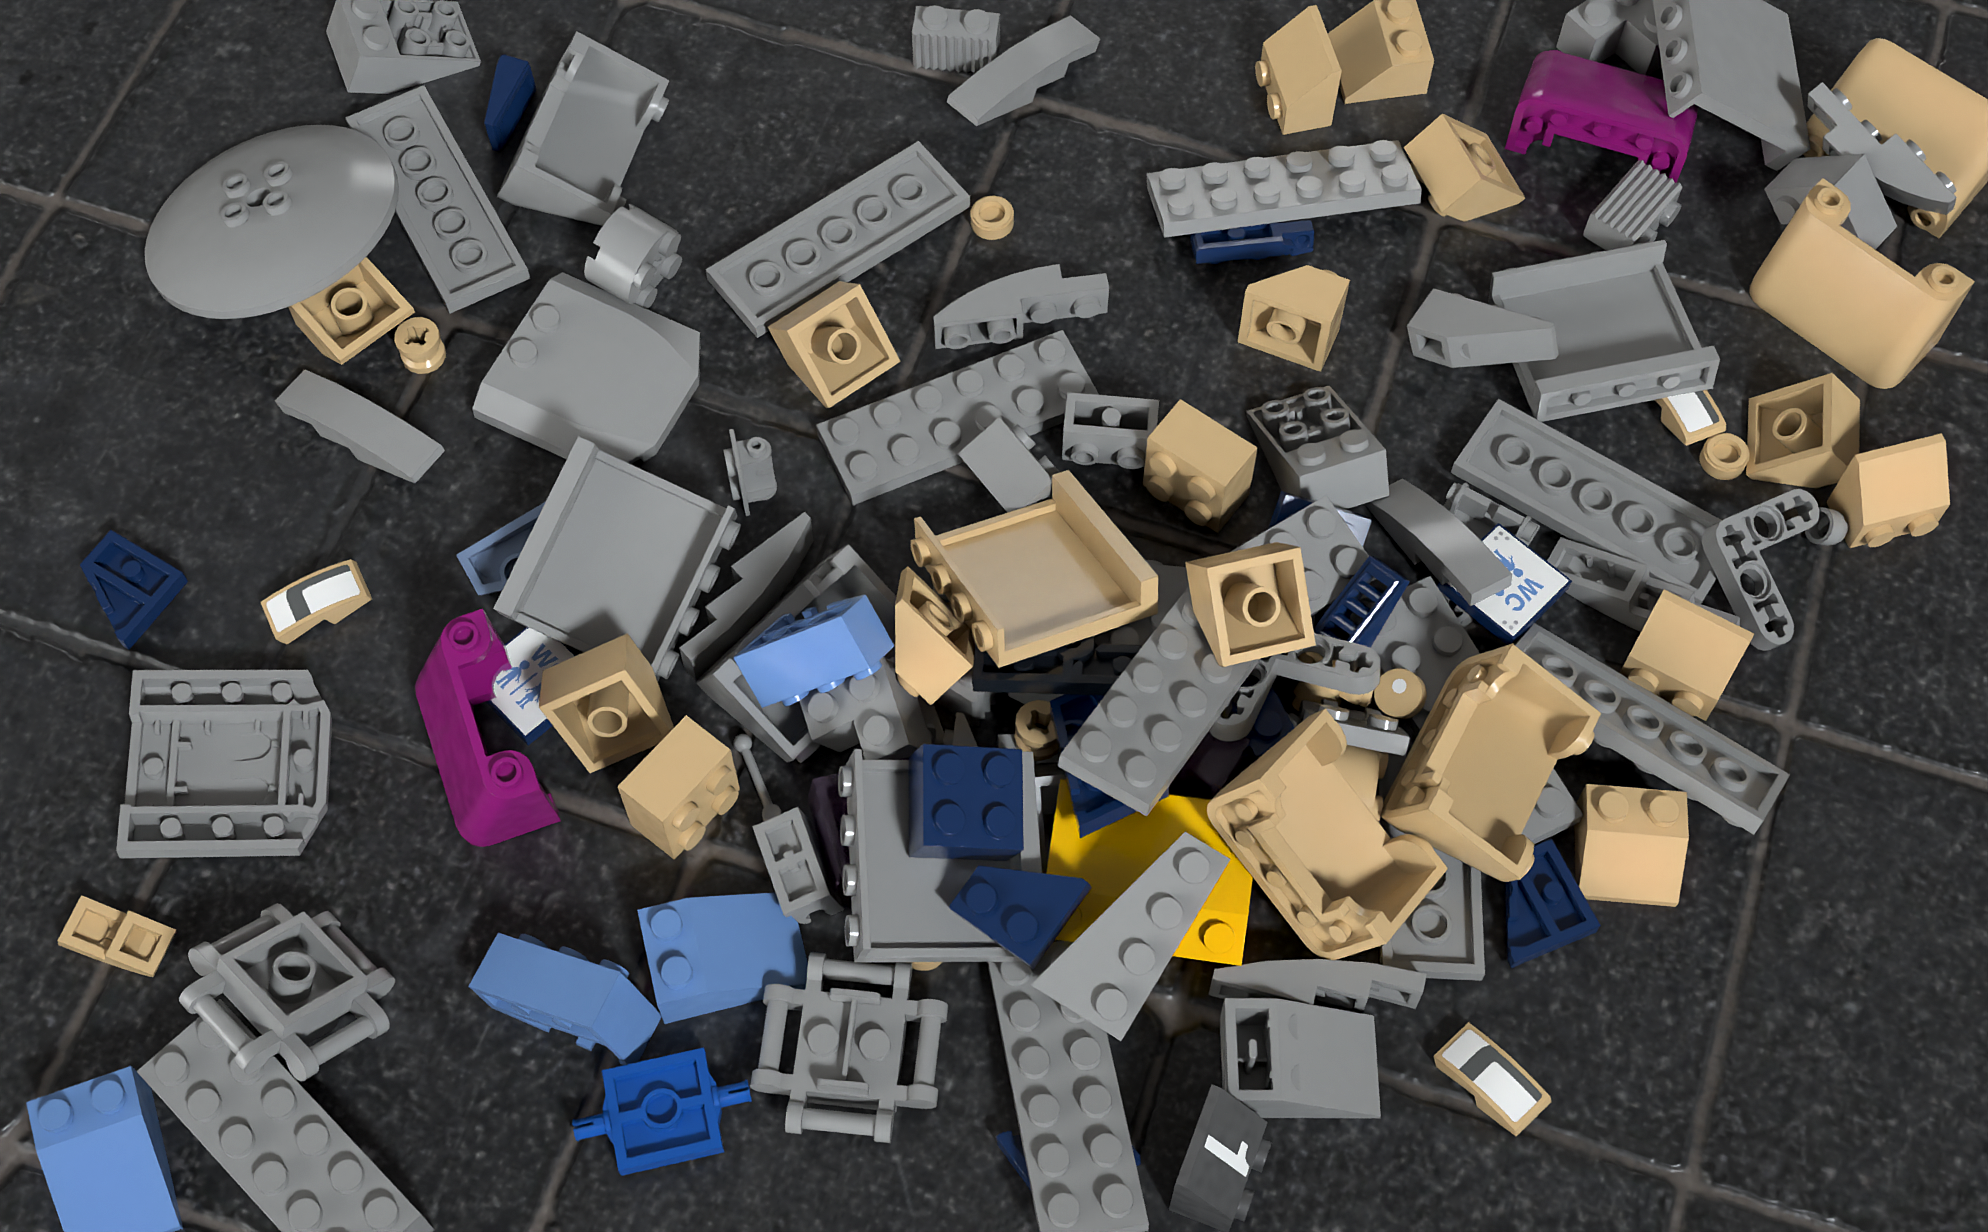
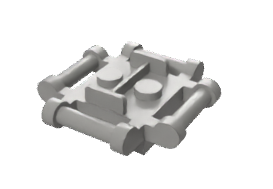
M277 903L263 910L261 917L211 944L205 941L189 950L188 957L193 969L204 977L185 988L179 997V1002L189 1013H197L236 1055L235 1063L244 1073L251 1074L257 1071L270 1057L279 1053L286 1060L291 1074L297 1080L305 1081L318 1073L321 1064L367 1037L371 1039L377 1038L389 1030V1019L384 1010L374 1000L382 998L394 986L395 978L385 968L378 969L339 929L340 922L331 912L325 911L310 918L303 911L293 917L284 906ZM223 993L262 1035L252 1040L214 998ZM350 1011L357 1018L311 1047L307 1046V1044L333 1030L338 1024L339 1017Z
M810 952L805 990L794 989L782 984H768L765 986L763 1003L767 1005L759 1065L758 1069L752 1071L750 1088L763 1093L790 1095L785 1121L786 1133L802 1134L803 1129L874 1136L875 1142L891 1143L897 1106L932 1109L937 1106L939 1090L934 1087L941 1023L947 1021L948 1004L935 999L909 1000L912 962H896V965L827 959L826 953ZM824 979L893 986L892 998H883L877 992L831 988L830 992H823ZM788 1009L802 1011L793 1074L778 1072ZM907 1022H920L913 1085L903 1086L900 1085ZM807 1103L878 1111L877 1115L812 1109L807 1108Z

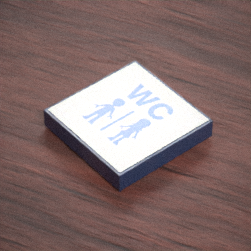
M1498 523L1481 541L1512 573L1511 586L1472 606L1467 603L1450 581L1443 585L1438 582L1437 587L1440 592L1502 642L1510 645L1514 644L1569 589L1572 580Z
M526 627L505 644L513 669L504 672L502 670L496 677L494 683L496 698L486 701V703L529 746L553 726L539 708L543 670L577 655L566 644Z

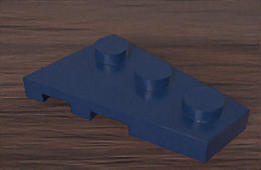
M1064 694L1050 701V714L1060 754L1104 698L1103 695ZM1064 770L1080 838L1137 812ZM1169 787L1158 801L1169 797Z

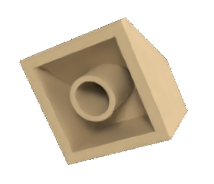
M1373 0L1328 33L1342 70L1339 86L1344 104L1427 93L1434 58L1416 0Z
M1313 5L1308 6L1263 42L1261 61H1257L1255 64L1258 84L1260 87L1265 86L1268 93L1267 106L1271 119H1277L1283 135L1332 125L1342 70L1318 7Z
M1441 114L1404 147L1412 161L1410 165L1416 178L1425 184L1431 193L1428 197L1431 206L1441 216L1449 215L1465 222L1519 204L1525 199V196L1488 135L1445 114Z
M367 257L334 284L301 302L289 306L292 317L301 331L323 355L341 365L415 313L414 308Z
M1306 265L1249 284L1244 296L1238 343L1321 372L1340 329L1350 280L1340 277L1330 270H1320Z
M839 281L768 326L788 366L825 408L832 407L901 362L860 284Z
M1833 373L1749 398L1747 446L1750 457L1746 467V475L1752 480L1809 488H1820L1838 483L1854 455L1859 454L1860 399Z
M1942 433L1854 455L1827 500L1829 508L1842 513L1848 524V532L1844 539L1849 548L1868 544L1869 547H1877L1897 536L1909 533L1912 536L1927 534L1938 526V521L1950 505L1946 440Z
M1274 542L1185 562L1193 612L1219 666L1226 667L1316 646L1301 547Z
M907 566L901 572L895 602V672L898 674L897 679L909 694L914 697L921 695L932 705L973 667L975 641L968 625L965 622L960 623L953 609Z
M1664 589L1620 674L1690 716H1697L1706 721L1734 673L1754 633Z
M628 633L549 667L542 672L539 708L589 773L658 745L674 728L653 668Z
M1586 784L1576 803L1584 816L1579 823L1574 825L1575 881L1587 900L1676 907L1679 902L1689 840L1687 792Z

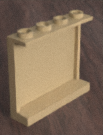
M1069 470L1052 475V499L935 536L922 517L914 518L916 539L911 540V551L916 564L927 569L936 591L940 595H946L951 602L957 620L968 625L978 649L982 652L987 651L998 668L1158 614V575Z

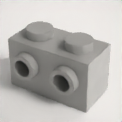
M1067 392L1062 460L1074 461L1081 465H1092L1095 463L1115 464L1126 469L1145 467L1147 439L1157 427L1159 400Z
M998 417L958 453L1007 513L1052 499V475L1060 473V471L1046 455L1038 461L1030 451L1036 443L1019 424H1016L1011 429Z

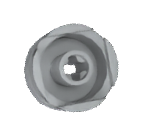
M629 204V210L622 206L609 217L597 234L593 243L598 245L600 249L595 260L589 256L587 257L584 269L585 278L587 281L628 304L634 303L649 309L657 295V288L655 287L663 277L671 279L681 265L682 256L676 254L681 235L677 230L633 204Z

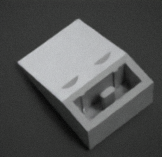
M336 0L326 30L347 92L390 94L478 67L481 63L460 6L456 1Z
M1330 386L1310 388L1303 394L1283 400L1268 401L1261 407L1246 411L1251 427L1282 491L1314 501L1327 495L1335 507L1345 510L1389 496L1386 449Z
M1278 998L1224 999L1220 1015L1222 1088L1261 1118L1381 1117L1373 1015Z

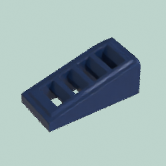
M503 54L498 59L484 122L492 150L501 152L504 149L537 90L529 62Z
M1369 556L1322 616L1314 629V633L1344 640L1339 636L1342 630L1351 635L1347 639L1348 642L1371 648L1410 581L1377 558ZM1373 577L1388 586L1384 593L1370 585ZM1363 594L1375 602L1371 609L1360 602ZM1353 612L1363 618L1359 625L1349 619Z

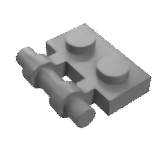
M1322 699L1321 703L1307 700L1301 701L1298 714L1299 719L1304 721L1308 716L1326 708L1334 720L1341 726L1346 736L1347 745L1406 756L1410 736L1402 728L1398 727L1399 719L1382 716L1380 710L1367 707L1364 708L1363 712L1338 707V702Z

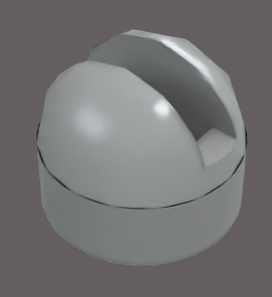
M1819 507L1817 524L1805 530V534L1808 540L1814 544L1836 545L1846 536L1848 524L1843 514L1837 510Z

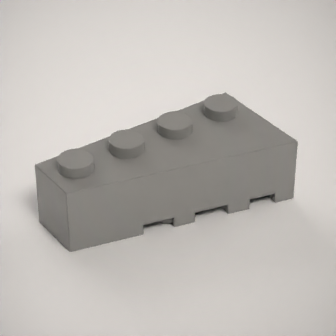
M1184 832L1031 986L1122 1041L1229 863L1230 858L1189 833Z

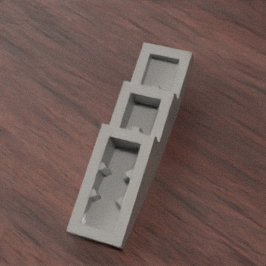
M1070 15L1027 37L985 65L948 96L947 103L974 125L983 124L1033 102L1037 88L1063 78L1069 63L1096 52L1100 38Z
M304 370L275 400L285 414L312 424L321 437L348 447L357 460L413 483H416L445 451L441 444L394 414L347 388L307 370Z
M1400 479L1390 484L1389 496L1364 504L1414 565L1422 561L1442 585L1450 581L1470 606L1511 586L1512 573L1493 552L1455 515L1427 493L1406 480Z
M805 512L731 566L735 585L705 606L709 626L679 647L684 668L695 681L769 612L793 579L814 541L811 518Z
M1560 537L1547 560L1572 580L1569 589L1566 591L1567 594L1640 632L1664 589L1740 626V617L1696 603L1694 591L1649 577L1648 565Z
M1301 959L1262 961L1214 969L1209 995L1222 999L1278 998L1312 1005L1318 1003L1361 1014L1368 997L1416 1009L1424 991L1427 974L1375 963L1341 960Z

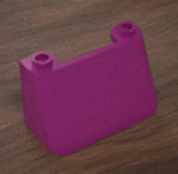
M1558 50L1543 51L1535 57L1514 114L1505 149L1525 155L1529 145L1537 140H1543L1542 145L1550 147L1554 134L1638 157V160H1643L1645 165H1651L1652 169H1658L1660 174L1665 173L1667 178H1673L1674 182L1677 183L1690 148L1699 106L1693 104L1672 118L1668 115L1664 80L1573 56Z
M483 608L459 616L447 624L421 670L415 685L418 703L456 827L467 842L478 847L491 846L561 821L553 796L545 793L539 784L533 765L525 755L513 750L488 755L474 705L496 698L494 692L496 677L502 670L504 672L513 668L507 649Z

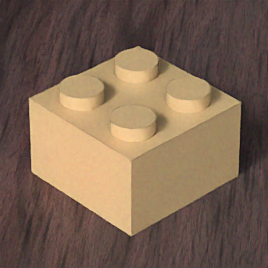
M1180 399L1148 436L1143 485L1147 487L1148 491L1156 499L1163 502L1169 501L1183 510L1186 516L1195 524L1200 526L1206 525L1218 533L1249 496L1257 447Z
M687 715L618 785L631 826L673 859L684 849L686 851L691 850L698 844L705 833V826L717 814H725L734 805L740 790L731 750Z

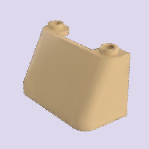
M1880 38L1870 40L1858 53L1831 91L1835 88L1840 90L1852 105L1850 112L1860 122L1868 120L1878 130L1882 137V140L1879 141L1881 145L1894 134H1897L1904 142L1909 139L1912 140L1925 154L1926 160L1924 163L1934 174L1941 171L1952 181L1956 188L1954 195L1957 198L1954 209L1947 215L1925 211L1908 205V212L1913 223L1940 238L1988 182V99L1891 41ZM1813 113L1806 123L1811 149L1803 155L1805 157L1829 156L1822 149L1823 136L1830 130Z
M1822 178L1809 191L1757 271L1750 285L1749 293L1752 300L1760 308L1869 385L1882 389L1892 388L1899 384L1938 343L1975 281L1956 268L1942 263L1929 264L1914 277L1841 226L1851 211V203L1847 195Z
M1514 644L1469 657L1462 661L1446 680L1383 802L1381 817L1397 830L1405 834L1421 837L1428 841L1433 848L1499 881L1520 880L1531 869L1535 859L1533 855L1534 843L1522 834L1523 829L1557 760L1573 754L1580 755L1591 745L1595 735L1593 730L1601 713Z
M1325 708L1308 716L1222 788L1208 803L1207 814L1214 828L1302 942L1317 956L1328 960H1337L1387 944L1448 868L1434 851L1431 844L1425 839L1410 834L1400 835L1392 839L1389 837L1333 763L1346 751L1347 741L1341 726Z

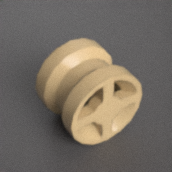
M414 317L398 326L394 334V342L402 362L408 370L417 374H426L437 370L443 364L446 358V349L434 322L427 318ZM419 341H425V344H420Z
M1044 700L1026 703L1016 715L1014 735L1016 748L1022 749L1023 752H1033L1034 761L1050 759L1059 751L1050 714V702ZM1036 723L1048 726V728L1045 730L1038 728Z

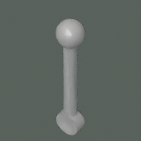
M746 734L737 735L733 741V746L742 753L763 804V820L766 821L782 814L779 806L772 803L750 749L752 747V739Z

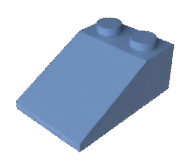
M776 892L691 897L637 910L656 1002L664 1024L763 1000L765 986L768 984H782L802 990L806 988L808 962L799 924L792 916L786 918L783 915Z
M132 1066L26 1102L36 1152L64 1232H175L183 1229L152 1089Z

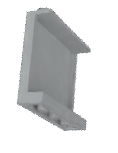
M1653 0L1668 115L1670 117H1676L1693 104L1761 138L1765 165L1776 171L1811 149L1787 13L1763 0Z
M1665 240L1638 243L1633 246L1608 251H1596L1587 255L1561 260L1556 259L1519 268H1508L1504 271L1492 273L1489 305H1498L1506 310L1530 317H1539L1555 324L1559 352L1556 359L1513 363L1535 419L1544 422L1662 399L1669 396L1713 389L1720 358L1714 346L1702 348L1663 264L1667 247Z
M578 436L493 609L511 620L583 653L628 633L652 666L657 682L660 677L668 679L679 657V653L673 651L681 633L686 636L690 634L699 616L700 610L694 608L701 591L709 593L718 577L720 567L714 564L722 548L730 550L739 533L741 524L735 522L737 518L736 510L729 505L727 508H724L599 450L596 444Z
M854 749L846 766L840 767L838 776L840 797H847L848 815H842L841 844L842 846H849L850 864H845L843 868L842 885L844 895L851 896L852 915H847L845 919L846 946H853L854 962L1021 961L957 916L948 907L978 865L1042 873L1033 752L1022 751L1024 850L1008 861L909 857V760H862V749Z

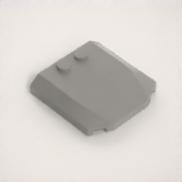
M562 272L549 279L482 380L472 408L474 417L565 459L568 458L579 436L596 444L599 450L629 464H633L639 459L645 462L657 454L699 386L700 332L634 303L628 304L600 288Z
M133 670L129 707L132 727L125 803L120 804L116 848L119 858L300 856L328 810L332 737L331 713L315 687L309 670Z

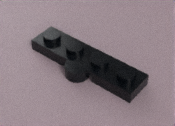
M1091 636L998 668L987 651H980L976 645L972 673L973 692L1105 696L1143 645L1101 644L1095 650L1094 638Z

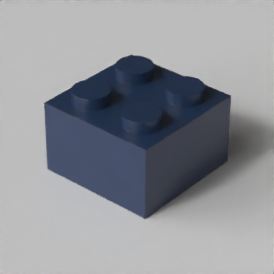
M922 744L909 757V857L1008 861L1024 850L1022 749Z

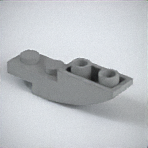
M1822 82L1808 93L1807 107L1830 130L1823 136L1822 149L1829 156L1865 154L1883 195L1906 205L1945 215L1954 209L1957 198L1954 195L1956 192L1954 184L1941 171H1938L1936 174L1931 171L1924 163L1926 160L1925 154L1915 142L1910 139L1904 142L1897 134H1894L1881 145L1879 141L1882 140V137L1878 130L1868 120L1860 122L1850 112L1852 105L1840 90L1835 88L1833 91H1830Z
M1060 264L1029 269L991 281L958 298L933 317L935 349H961L968 345L989 342L997 344L1007 343L1014 339L1023 338V323L1035 322L1041 324L1048 323L1054 319L1071 317L1090 318L1097 314L1107 313L1109 298L1107 274L1062 278Z

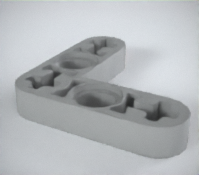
M1802 489L1791 490L1725 518L1707 528L1702 536L1704 552L1735 615L1740 617V626L1754 633L1750 643L1763 651L1774 649L1791 640L1794 634V623L1761 556L1760 550L1795 536L1817 524L1819 519L1817 501L1810 493ZM1795 508L1799 516L1785 521L1781 513ZM1755 516L1762 518L1766 522L1769 529L1767 538L1762 537L1756 531L1754 526ZM1728 537L1731 545L1726 546L1723 538ZM1740 558L1742 564L1734 566L1733 561ZM1742 573L1749 575L1754 581V596L1749 595L1742 588L1740 582ZM1761 602L1763 607L1756 610L1754 605ZM1770 622L1773 631L1768 632L1765 624Z
M1314 633L1316 646L1290 651L1288 655L1281 653L1261 658L1249 674L1257 677L1260 681L1253 686H1241L1209 732L1219 740L1230 742L1247 736L1277 675L1349 694L1361 695L1369 693L1380 682V657L1375 650L1365 645ZM1306 652H1315L1320 654L1323 659L1317 663L1309 664L1300 661L1298 656ZM1357 667H1362L1359 672H1354ZM1232 702L1236 703L1238 714H1232L1229 719H1224L1229 716L1232 710Z

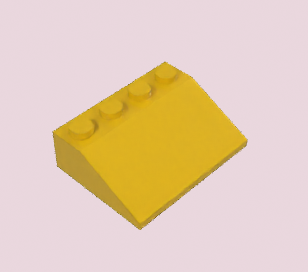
M1061 778L1046 874L1082 878L1092 888L1055 940L1074 942L1184 832H1187L1230 858V861L1173 956L1241 966L1253 877L1209 820L1207 805L1211 799L1169 793V797L1156 803L1148 816L1137 811L1080 838L1067 781Z

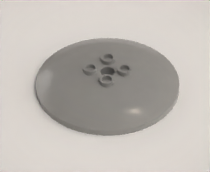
M334 125L296 126L272 131L242 142L224 151L197 169L165 201L157 213L146 239L145 265L147 273L165 300L176 308L196 316L215 319H237L271 313L294 305L321 292L349 273L372 251L382 238L393 218L398 202L399 184L395 168L385 150L375 140L359 131Z

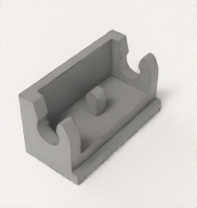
M799 807L752 826L783 915L786 918L792 916L798 923L808 924L811 922L809 914L814 911L824 910L825 913L834 915L844 910L814 825Z

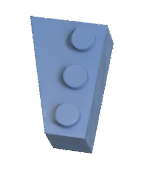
M866 594L832 602L826 606L828 610L818 613L816 607L808 608L802 612L805 618L795 621L791 613L784 614L733 657L762 708L782 701L784 706L792 705L807 696L810 690L817 688L819 693H825L843 683L846 677L853 675L856 680H861L872 675L882 667L880 659L894 647V644Z
M498 933L469 984V987L491 1008L546 1032L554 1028L578 1036L576 1044L592 1051L595 1043L604 1045L620 1059L619 1063L622 1065L639 1062L662 1017L658 1010L627 979L629 972L622 966L605 959L601 960L599 965L589 962L581 953L564 946L560 947L558 952L548 949L542 941L527 934H520L517 939Z

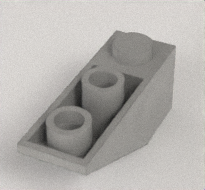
M1434 288L1407 324L1413 356L1451 368L1556 359L1559 355L1554 323L1539 317H1530L1506 310L1498 305H1489L1465 298L1460 294H1451Z

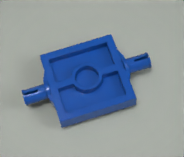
M703 1047L602 1070L606 1094L603 1113L572 1119V1125L576 1141L607 1134L615 1148L618 1171L623 1176L724 1153L720 1131L722 1108L752 1102L748 1080L717 1087L716 1082L710 1075L707 1055Z

